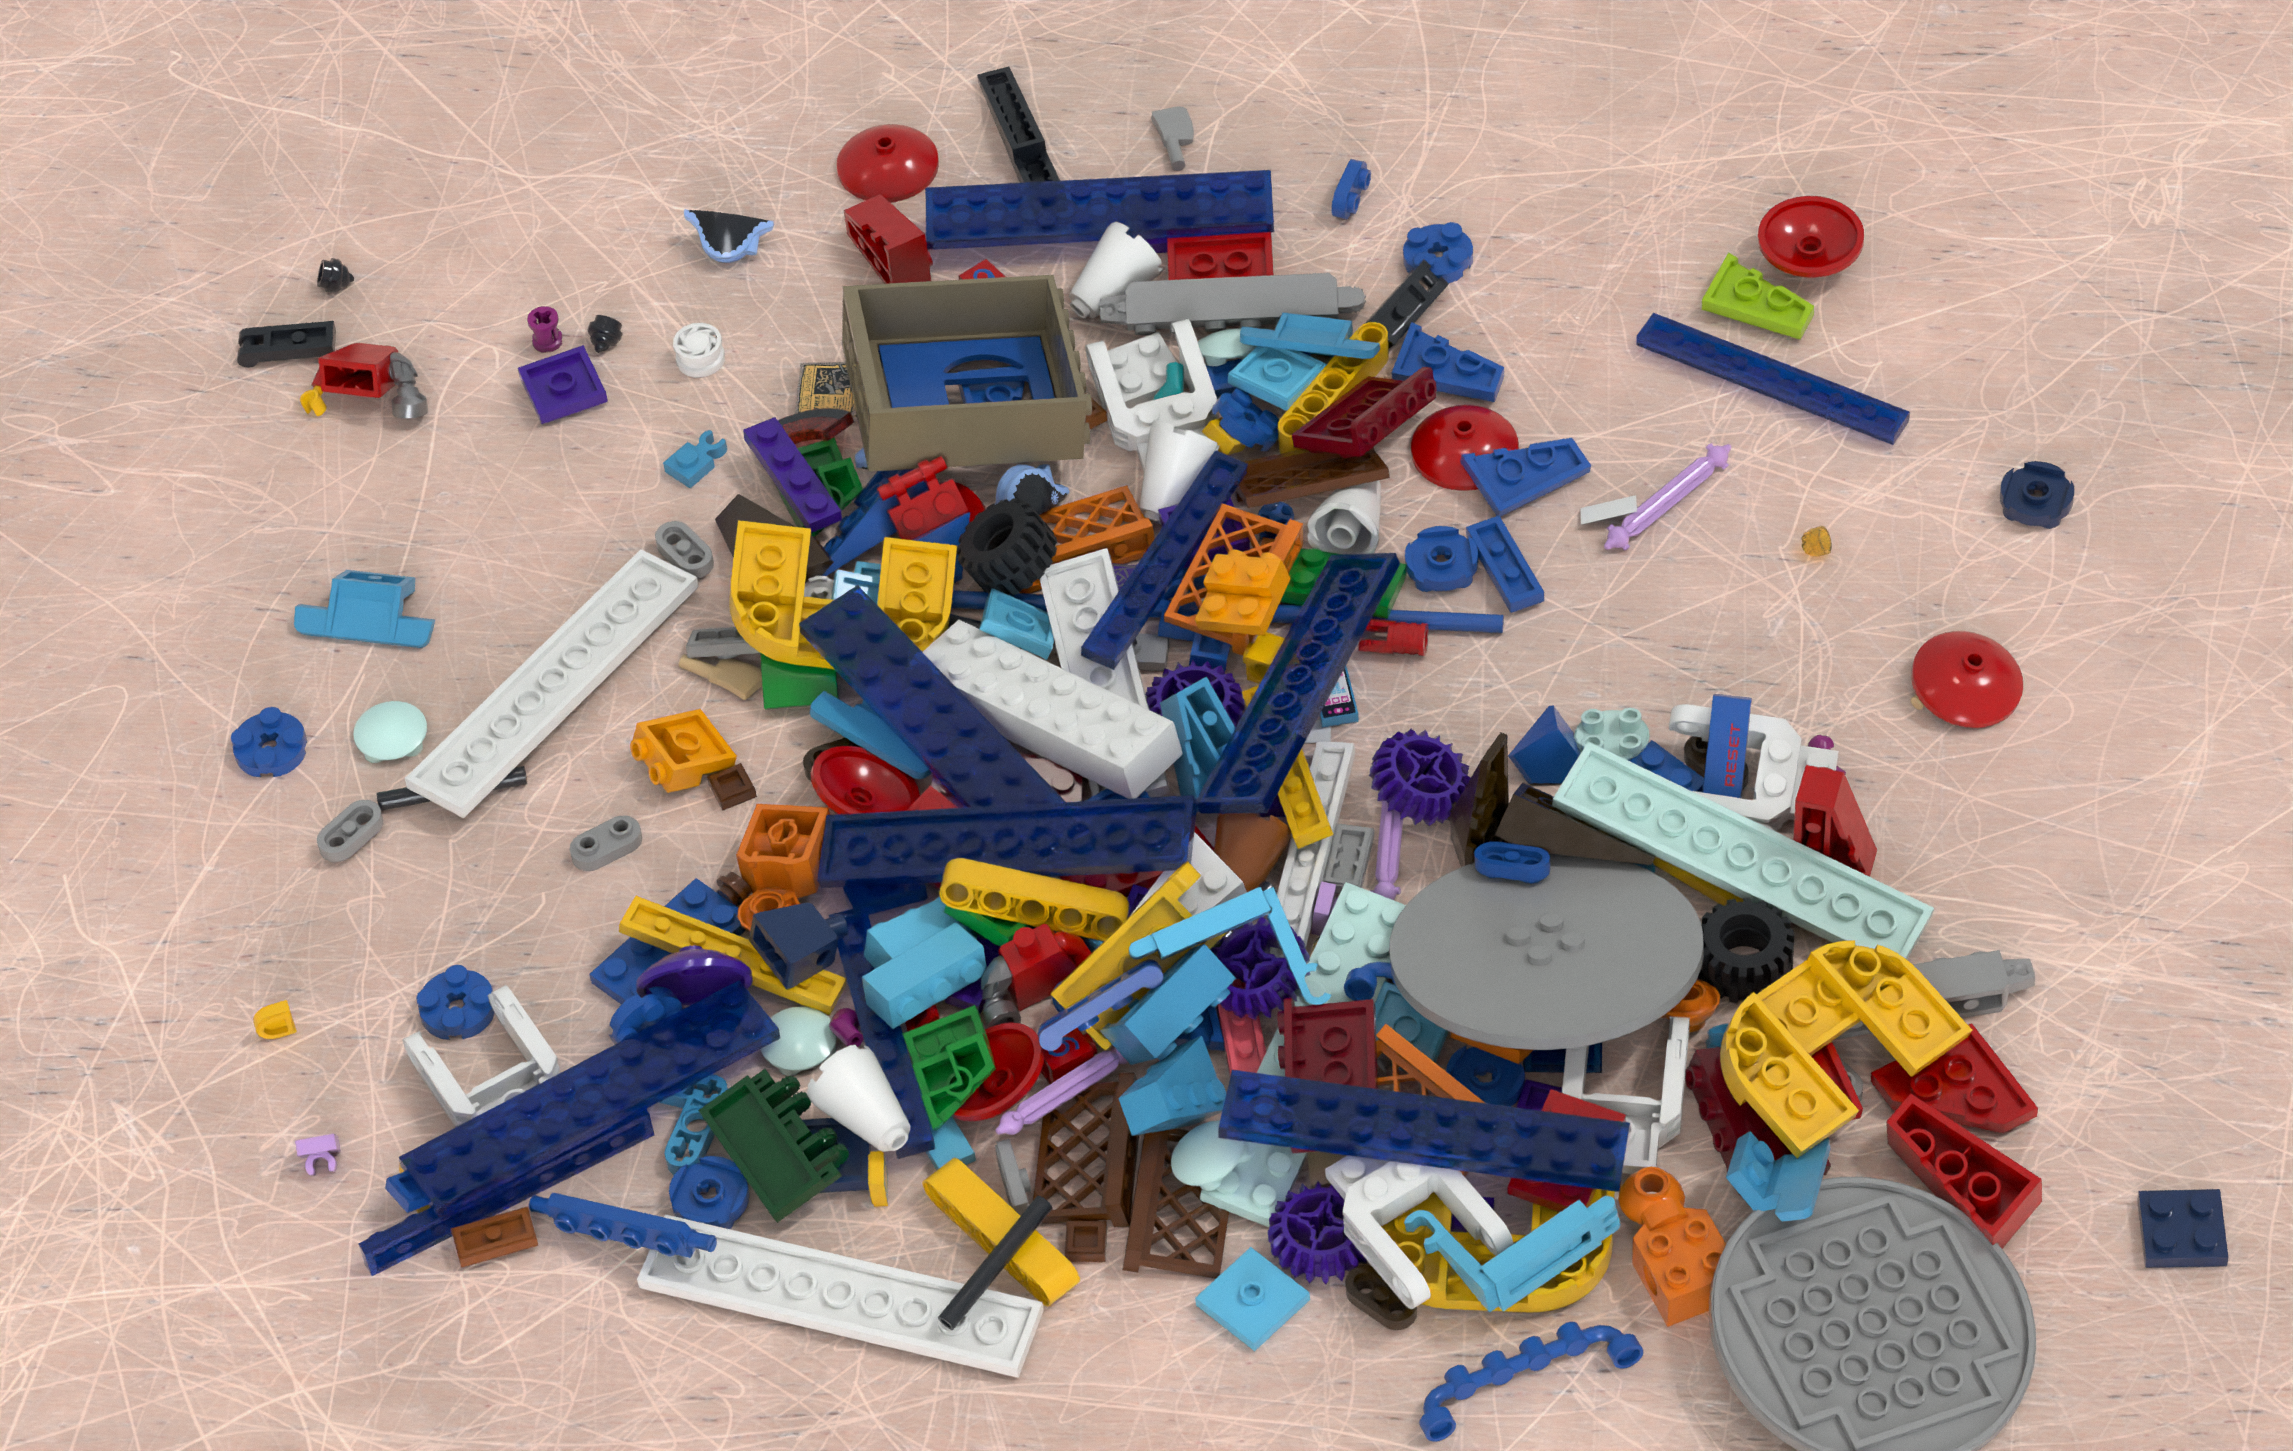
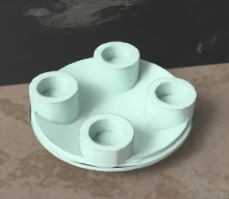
M1241 328L1217 331L1198 341L1202 356L1205 357V362L1208 366L1223 365L1227 362V359L1241 357L1243 360L1257 346L1240 342Z
M401 701L380 703L371 707L360 716L354 727V741L358 749L364 754L365 759L371 763L395 760L404 756H416L423 749L422 742L427 733V722L423 713L414 705Z
M1625 708L1622 711L1589 709L1581 715V723L1577 726L1574 733V739L1580 752L1583 751L1587 742H1590L1626 760L1639 755L1642 752L1641 750L1648 745L1650 737L1649 729L1642 720L1641 712L1635 708Z
M800 1006L791 1007L773 1015L761 1030L759 1044L763 1056L770 1064L779 1068V1071L785 1076H795L800 1071L816 1067L836 1053L837 1036L830 1031L829 1023L831 1019L826 1014L811 1007Z
M1223 1120L1206 1122L1189 1131L1176 1145L1171 1158L1172 1171L1182 1183L1200 1186L1204 1191H1212L1220 1186L1223 1177L1228 1175L1239 1162L1248 1156L1249 1147L1245 1142L1242 1131L1235 1124Z

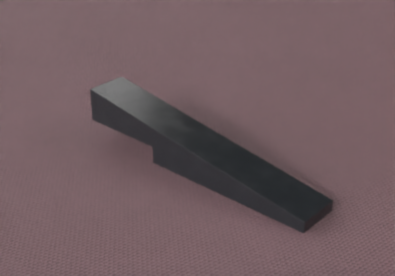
M1010 67L978 74V83L1035 221L1068 212L1065 189L1047 154L1045 140Z

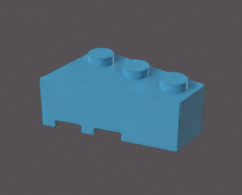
M1207 677L1160 702L1163 717L1174 722L1183 755L1173 764L1184 812L1189 817L1262 776Z
M1205 944L1193 947L1163 973V981L1159 987L1150 989L1140 1000L1135 998L1128 1005L1130 1010L1117 1023L1112 1025L1108 1023L1100 1032L1130 1065L1156 1058L1161 1061L1176 1048L1177 1044L1174 1040L1183 1031L1188 1034L1203 1021L1204 1018L1200 1014L1209 1005L1212 1007L1217 1006L1230 994L1227 987L1236 978Z
M1202 1035L1177 1046L1166 1058L1150 1066L1146 1070L1147 1074L1137 1079L1118 1098L1132 1136L1192 1126L1229 1109L1226 1102V1090L1222 1082L1217 1078Z

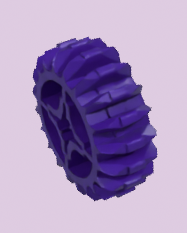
M1192 660L1190 666L1183 667L1178 662L1176 670L1171 671L1164 668L1162 677H1154L1152 686L1147 687L1145 695L1149 710L1163 716L1160 702L1207 677L1235 728L1241 726L1243 710L1245 709L1242 689L1239 683H1235L1233 674H1225L1222 666L1211 669L1208 661L1203 666H1197L1194 660Z
M1412 728L1405 732V734L1398 731L1391 738H1387L1386 741L1382 742L1372 758L1373 761L1369 774L1373 779L1371 789L1379 791L1377 801H1386L1388 803L1387 812L1396 810L1400 813V820L1408 816L1412 818L1414 825L1421 822L1422 819L1428 826H1431L1436 820L1443 824L1451 814L1452 804L1454 801L1458 802L1471 779L1468 776L1469 766L1461 763L1462 753H1454L1452 751L1453 743L1445 745L1440 742V735L1431 738L1426 729L1419 733V735Z
M1261 917L1255 925L1251 921L1244 924V927L1241 929L1235 928L1231 930L1232 934L1229 937L1223 936L1219 940L1222 944L1220 947L1211 948L1213 954L1236 979L1246 983L1245 989L1234 987L1233 982L1227 987L1230 994L1220 1004L1228 1012L1233 1011L1240 1018L1247 1014L1249 1018L1256 1021L1260 1012L1271 1018L1272 1009L1277 1007L1279 1010L1284 1011L1285 998H1293V1001L1297 1002L1295 990H1299L1285 956L1284 958H1277L1275 954L1270 953L1271 947L1281 948L1267 919ZM1291 927L1307 964L1310 962V956L1305 948V943Z
M1318 1180L1314 1189H1308L1302 1183L1299 1188L1300 1194L1288 1191L1285 1196L1286 1202L1277 1201L1275 1206L1276 1213H1271L1268 1230L1271 1253L1274 1258H1279V1265L1282 1270L1291 1268V1274L1294 1279L1304 1273L1309 1284L1315 1277H1321L1326 1285L1330 1279L1329 1277L1334 1275L1340 1281H1343L1346 1270L1350 1272L1358 1267L1359 1263L1367 1264L1366 1258L1344 1233L1343 1207L1345 1200L1332 1185L1329 1188H1323Z

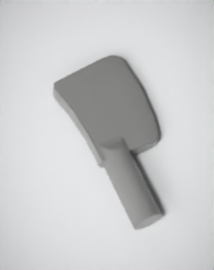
M1177 106L1152 111L1151 120L1161 136L1164 147L1167 148L1173 170L1180 171L1184 169L1185 161L1180 146L1191 144L1194 138L1192 120L1187 109Z

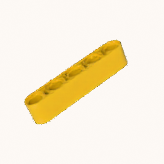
M1368 322L1361 325L1349 339L1380 343L1379 352L1370 359L1335 355L1280 418L1278 422L1280 454L1300 450V448L1293 447L1292 434L1366 377H1376L1389 360L1388 331L1385 326L1376 322Z
M956 858L946 864L939 891L942 902L953 909L1036 927L1048 924L1054 931H1064L1100 941H1105L1126 921L1129 913L1127 898L1116 891L965 858Z
M952 1158L922 1181L923 1188L930 1200L988 1254L991 1253L1020 1217L1011 1206L958 1158ZM1037 1230L1032 1233L1004 1268L1028 1292L1047 1307L1080 1282L1079 1274L1072 1263Z

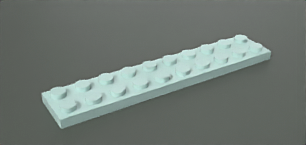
M1587 742L1553 798L1552 806L1585 821L1742 899L1752 898L1753 903H1759L1760 900L1768 902V908L1777 907L1782 911L1781 918L1787 917L1790 922L1833 943L1855 940V945L1873 949L1878 944L1908 959L1933 915V907L1590 742Z
M1345 882L1310 957V962H1308V964H1318L1316 971L1310 972L1311 975L1305 977V982L1311 995L1320 997L1324 993L1331 994L1330 999L1324 1004L1353 1001L1344 992L1347 974L1352 969L1361 968L1368 963H1390V936L1399 914L1406 905ZM1376 977L1377 987L1372 997L1374 1004L1383 982H1387L1388 978ZM1295 990L1297 995V1002L1294 1001L1295 1007L1310 1005L1303 999L1300 990ZM1278 1028L1233 1122L1244 1135L1245 1142L1249 1147L1248 1156L1239 1162L1228 1175L1223 1177L1222 1183L1218 1188L1212 1191H1204L1202 1189L1200 1200L1266 1227H1269L1271 1213H1276L1275 1206L1277 1201L1286 1202L1285 1196L1288 1191L1292 1190L1308 1155V1152L1292 1154L1288 1139H1281L1279 1116L1286 1115L1285 1104H1281L1279 1098V1080H1285V1069L1281 1070L1279 1066L1278 1046L1284 1045V1035L1279 1034Z

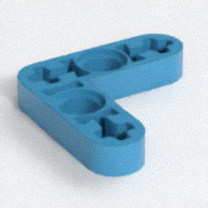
M637 1057L625 1062L621 1068L620 1075L624 1090L629 1095L683 1108L665 1148L664 1154L668 1170L675 1175L686 1164L689 1168L693 1164L700 1163L699 1158L706 1156L715 1134L709 1125L699 1132L689 1131L687 1126L693 1120H704L698 1110L728 1089L726 1081L718 1075L647 1058ZM644 1073L646 1077H639V1075ZM638 1077H639L638 1081H633V1080H632V1078H638ZM672 1080L685 1082V1086L680 1091L669 1092L665 1089L666 1084ZM713 1090L718 1092V1094H712L710 1098H705V1095H710ZM686 1143H688L690 1157H684L682 1161H677L676 1157L682 1158L687 1149Z

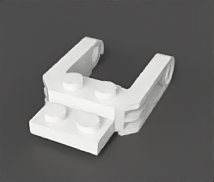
M1189 319L1171 323L1170 326L1171 332H1175L1179 347L1180 363L1184 366V376L1190 393L1183 392L1140 403L1130 409L1126 407L1104 341L1085 345L1089 368L1102 407L1107 412V422L1114 443L1125 450L1137 451L1143 471L1145 469L1149 431L1153 420L1175 425L1174 428L1183 431L1187 429L1207 437L1202 433V430L1209 421L1218 418V414L1214 415L1212 412V407L1216 403L1217 397ZM1216 456L1211 462V464L1216 463Z
M1689 704L1673 707L1669 730H1674L1684 735L1702 737V741L1708 742L1712 708ZM1750 714L1747 748L1761 750L1754 799L1748 800L1696 791L1692 792L1750 820L1763 822L1777 831L1782 828L1783 823L1795 818V800L1805 766L1827 767L1836 771L1839 751L1802 746V738L1786 719Z
M506 985L489 994L488 999L498 1020L527 1062H521L474 1087L470 1093L465 1094L434 1047L429 1048L423 1040L420 1031L403 1039V1044L410 1060L458 1132L477 1137H489L501 1156L571 1119L569 1110L557 1094L563 1079L559 1072L560 1067L557 1063V1056Z
M1670 1016L1662 1099L1659 1101L1650 1097L1601 1093L1585 1095L1584 1088L1589 1045L1566 1048L1562 1093L1626 1114V1123L1609 1162H1616V1173L1633 1174L1645 1167H1656L1658 1149L1680 1133L1690 1018Z
M1392 1130L1387 1131L1325 1169L1326 1179L1345 1200L1343 1207L1345 1235L1399 1299L1410 1309L1430 1299L1429 1287L1419 1270L1381 1226L1425 1201L1431 1193L1434 1192L1475 1240L1480 1239L1495 1256L1514 1244L1512 1236L1502 1219L1442 1151L1416 1147L1408 1150Z

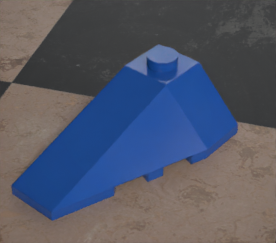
M913 469L877 471L854 501L858 508L849 516L843 517L838 527L842 531L840 536L831 538L823 547L834 563L822 576L829 575L883 541L884 537H889L897 532L886 510L899 503L895 495L882 501L876 488L888 483V478L896 474L902 476ZM922 481L906 490L909 497L912 498L928 490L925 482Z

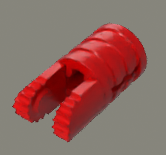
M1362 619V629L1370 632L1387 633V641L1361 640L1358 651L1426 656L1429 636L1428 623H1399L1392 620Z

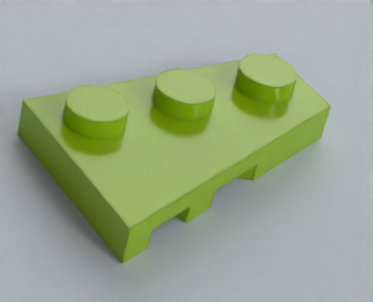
M1729 252L1702 299L1701 310L1800 340L1814 316V305L1782 285H1772L1763 279V273L1755 268L1748 270L1738 263L1736 256Z

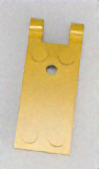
M1188 861L1182 864L1156 892L1063 980L1050 995L1066 1009L1145 960L1153 959L1160 964L1162 973L1167 971L1191 948L1164 960H1161L1158 951L1136 960L1130 957L1129 947L1131 943L1192 917L1191 913L1177 899L1200 878L1201 874ZM1226 933L1196 946L1205 944L1211 949ZM1142 987L1131 994L1133 1000L1135 998L1140 1000L1150 989ZM1130 1003L1116 1011H1113L1111 1007L1098 1014L1100 1020L1096 1024L1085 1030L1103 1050L1108 1049L1112 1044L1100 1030L1108 1023L1111 1025L1117 1023L1130 1010L1128 1007Z

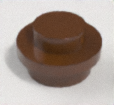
M729 872L726 876H720L716 880L719 886L717 893L733 905H741L752 893V889L747 882L734 872Z

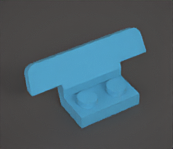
M1282 313L1275 330L1242 326L1240 331V342L1243 344L1310 352V354L1329 357L1337 355L1370 359L1380 350V343L1349 339L1353 335L1352 321Z
M345 570L332 579L328 607L304 604L295 606L294 627L299 633L309 636L423 648L430 642L436 620L402 616L403 599L415 592V577Z
M884 670L876 671L862 704L851 707L826 691H823L811 703L810 716L915 779H924L931 775L932 761H941V759L920 747L926 744L943 705Z
M1750 1131L1738 1138L1726 1178L1753 1211L1776 1209L1775 1214L1782 1222L1806 1219L1814 1211L1831 1150L1829 1138L1827 1137L1798 1159L1792 1153V1155H1784L1775 1161L1768 1145L1763 1141H1758Z

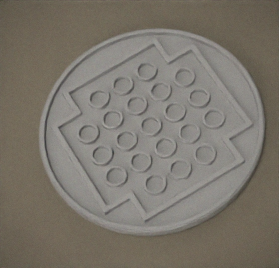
M1549 853L1550 874L1541 881L1532 884L1519 880L1486 877L1475 869V863H1473L1472 865L1469 864L1456 869L1429 884L1409 901L1399 914L1390 936L1389 957L1391 973L1400 993L1417 1012L1437 1026L1456 1035L1489 1045L1514 1049L1554 1050L1587 1046L1624 1036L1654 1022L1675 1007L1688 994L1697 980L1704 957L1703 931L1700 919L1691 903L1676 887L1655 873L1629 862Z
M1836 1177L1822 1179L1813 1214L1806 1219L1782 1222L1775 1214L1776 1209L1767 1211L1754 1210L1739 1225L1728 1240L1712 1279L1709 1296L1711 1339L1722 1371L1735 1394L1748 1411L1779 1439L1798 1451H1978L1994 1439L2008 1424L2022 1401L2034 1368L2036 1327L2033 1310L2024 1284L2006 1253L1998 1243L1992 1245L1964 1212L1941 1198L1903 1183L1870 1177Z

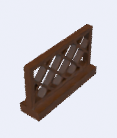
M1374 447L1361 457L1343 458L1335 453H1311L1307 449H1300L1230 464L1236 500L1238 502L1243 501L1247 508L1390 478L1387 465L1376 453Z
M1134 1072L1119 1073L1117 1082L1093 1084L1073 1097L1077 1103L1064 1114H1060L1054 1109L1043 1116L1033 1200L1037 1196L1048 1200L1057 1192L1066 1201L1056 1210H1051L1041 1224L1063 1223L1067 1221L1111 1220L1114 1227H1129L1139 1135L1132 1136L1118 1098L1137 1080ZM1113 1095V1102L1101 1112L1091 1105L1100 1096ZM1086 1109L1094 1118L1079 1130L1070 1121ZM1103 1124L1109 1129V1135L1095 1145L1087 1136ZM1063 1127H1066L1073 1135L1061 1146L1057 1147L1051 1142L1052 1136ZM1082 1142L1090 1151L1075 1163L1066 1154ZM1099 1157L1106 1165L1101 1172L1092 1178L1084 1169ZM1061 1159L1070 1168L1056 1180H1053L1047 1175L1048 1169ZM1076 1175H1079L1087 1183L1071 1196L1062 1187ZM1094 1190L1102 1196L1101 1207L1084 1208L1080 1204Z
M1175 1128L1144 1134L1122 1270L1138 1273L1139 1266L1215 1279L1220 1275L1229 1211L1224 1209L1220 1211L1218 1207L1201 1201L1203 1205L1188 1213L1178 1199L1192 1191L1200 1200L1201 1187L1186 1184L1171 1193L1161 1181L1162 1178L1173 1172L1171 1167L1172 1154L1167 1149L1168 1140L1179 1142L1189 1132L1188 1130ZM1166 1160L1169 1165L1164 1167V1161ZM1160 1193L1164 1198L1158 1201ZM1170 1204L1181 1218L1166 1226L1156 1215V1212ZM1209 1211L1219 1222V1226L1205 1233L1195 1219ZM1187 1224L1198 1238L1183 1247L1172 1233ZM1154 1226H1155L1156 1229L1158 1230V1232H1156V1233L1153 1234ZM1215 1237H1217L1216 1244L1212 1241ZM1163 1238L1175 1250L1174 1253L1167 1257L1150 1254L1151 1245ZM1205 1245L1214 1256L1213 1265L1196 1262L1189 1253Z

